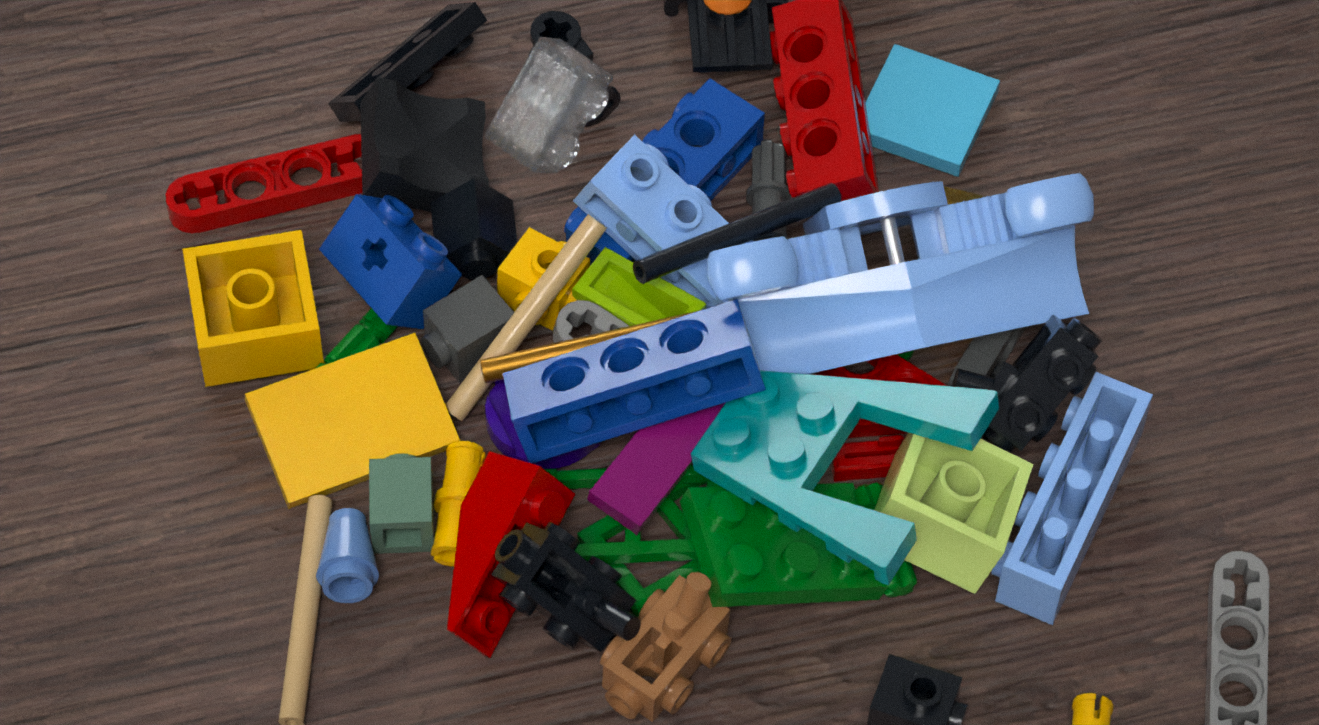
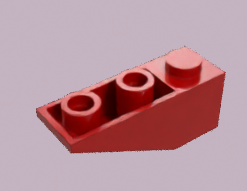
M489 451L460 507L447 630L488 658H491L515 611V608L499 597L505 585L491 575L499 563L495 559V551L499 542L510 531L515 529L522 530L526 522L541 529H544L548 522L559 526L575 496L574 492L541 466Z

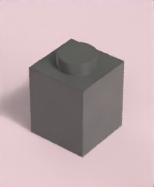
M481 275L423 310L425 336L421 338L422 346L436 367L442 368L446 366L460 383L466 378L514 312L484 276Z

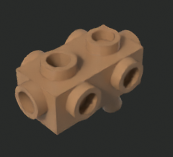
M693 572L686 579L679 575L666 592L657 589L647 599L639 613L638 618L641 625L637 635L629 641L616 636L604 651L600 664L603 666L602 687L607 690L605 698L609 705L622 716L634 719L640 713L653 722L663 709L670 714H675L684 705L693 690L694 683L689 680L701 664L712 669L728 650L732 640L727 635L730 609L727 607H712L708 594L711 581L706 575ZM642 676H650L655 681L651 684L643 679Z

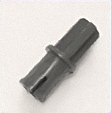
M762 140L761 145L755 146L752 149V185L746 190V201L752 206V214L792 198L786 185V151L783 144L773 143L772 140ZM786 227L753 239V241L781 236L788 239Z

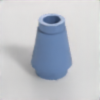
M342 508L330 515L316 573L317 581L322 586L323 593L335 602L356 603L366 599L372 593L373 586L379 578L366 525V517L361 511L353 508Z

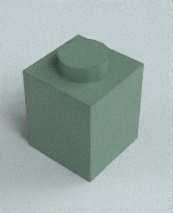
M399 453L384 459H369V525L373 553L431 552L435 538L434 486L431 457H416L411 454Z

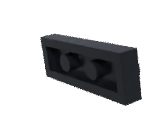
M476 2L447 5L328 103L340 122L361 121L360 103L377 77L395 80L409 90L422 85L434 74L432 66L444 56L451 57L466 49L474 41L472 33L483 25L487 19Z

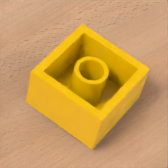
M302 230L182 249L205 387L312 370L320 363H324L320 329Z

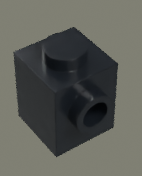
M476 178L467 181L430 203L433 237L438 239L447 248L448 254L446 257L460 271L461 276L470 281L481 275L484 278L493 275L517 244L513 200Z
M889 654L869 709L867 725H963L968 709V704L958 701L963 677Z

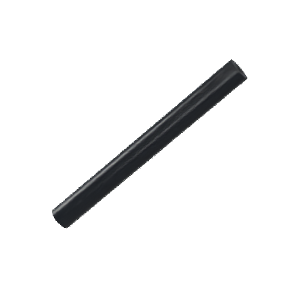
M828 183L633 262L634 275L641 284H645L708 258L712 251L744 244L813 216L823 207L841 202L840 191L835 184Z

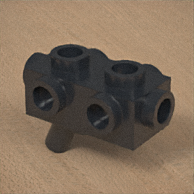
M1052 315L1012 365L1002 361L995 368L992 377L958 368L952 387L997 391L999 410L987 427L984 435L996 446L1009 453L1015 448L1022 451L1031 439L1038 442L1051 430L1058 418V413L1055 409L1068 393L1077 395L1090 382L1097 368L1093 363L1099 357L1095 349L1100 345L1102 339L1076 318H1073L1066 325L1055 315Z
M526 522L522 530L515 529L506 534L496 548L495 559L499 563L491 574L505 585L499 594L502 600L528 617L532 615L535 609L548 618L542 630L571 650H574L578 642L602 652L607 643L616 636L629 641L637 635L641 625L640 619L629 613L636 599L618 586L622 575L607 563L594 556H591L587 562L577 554L575 550L580 542L575 537L551 522H548L544 529Z

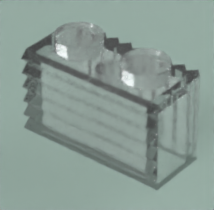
M539 37L484 136L492 141L494 145L501 147L504 152L509 153L512 158L517 159L520 164L527 166L530 171L535 173H558L570 165L577 156L580 149L579 134L584 131L585 124L596 118L604 109L609 98L607 85L613 81V75L562 39Z

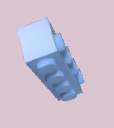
M635 134L573 200L586 214L591 215L606 226L605 232L635 260L728 224L712 208L711 201L702 190L693 185H688L669 167L667 159L657 148L644 144ZM708 258L660 277L705 302L706 309L718 305L716 295L707 278Z
M1095 372L1083 399L1077 396L1073 397L1061 429L1067 433L1060 446L1051 443L1038 473V477L1044 479L1037 494L1031 491L1027 492L1015 521V525L1021 527L1014 543L1008 541L1004 554L991 571L992 575L1000 578L996 602L1050 625L1054 624L1143 433L1153 394Z

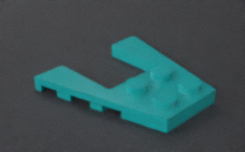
M760 370L766 390L725 403L691 452L694 471L751 505H754L757 500L777 512L779 522L796 532L801 528L807 530L825 541L826 549L847 563H850L852 559L857 560L874 571L877 581L889 585L917 541L915 523L813 492L814 488L860 418L973 451L999 410L997 391Z

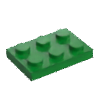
M853 483L817 484L813 492L859 506ZM721 486L688 487L680 499V505L701 572L711 581L708 594L712 607L879 600L888 588L887 585L875 579L872 569L855 559L847 563L826 549L825 541L803 528L796 532L779 522L778 513L757 500L754 505H751Z

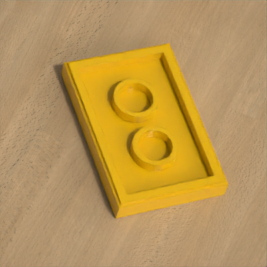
M416 333L245 393V402L288 509L307 503L310 496H326L369 480V459H384L399 453L411 454L416 457H431L445 452L448 445L452 442L460 441Z

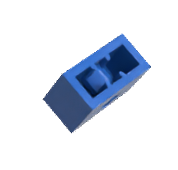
M356 194L319 250L386 325L424 329L423 310L446 297L462 274L446 257L448 254L447 248L435 237L424 233L413 222L414 214L405 203L390 195L378 198Z

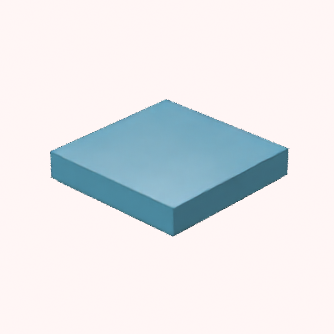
M894 44L865 102L872 147L959 177L998 94L1000 80Z

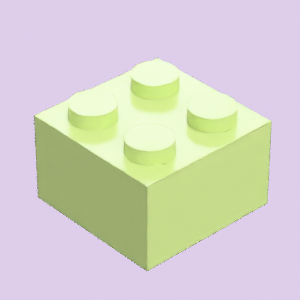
M908 432L894 455L874 510L915 523L917 541L905 558V561L975 594L1005 552L1033 464L983 439L979 440L973 451H969Z

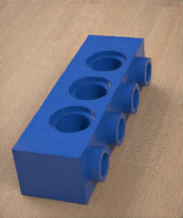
M709 78L695 94L687 93L675 107L672 118L659 131L656 129L650 131L642 142L657 148L667 159L669 167L688 185H693L702 190L709 200L712 201L752 158V149L755 146L761 145L765 113ZM579 206L571 213L565 224L566 242L587 216ZM606 232L603 233L586 256L590 258L591 265L606 247L631 262L636 261Z
M738 299L503 373L511 420L529 463L545 460L766 390Z

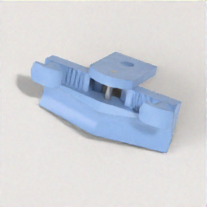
M1081 173L1027 183L1009 188L1006 193L949 205L943 181L885 190L823 207L803 223L805 233L803 236L786 239L784 236L712 251L707 259V278L716 295L718 305L738 299L760 370L813 374L922 348L1044 324L1052 315L1063 320L1089 314L1077 269L1075 225L1092 220L1094 215V195L1087 179ZM911 225L918 259L905 262L897 227ZM882 231L890 265L868 270L860 235Z

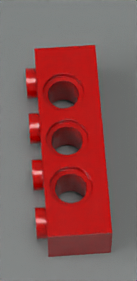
M795 0L772 7L775 28L774 31H770L772 58L776 65L780 64L781 76L775 77L773 83L778 103L783 111L786 110L787 122L780 124V134L787 155L793 159L794 169L786 172L787 185L791 197H796L828 183H833L838 187L841 201L879 192L854 24L843 0Z

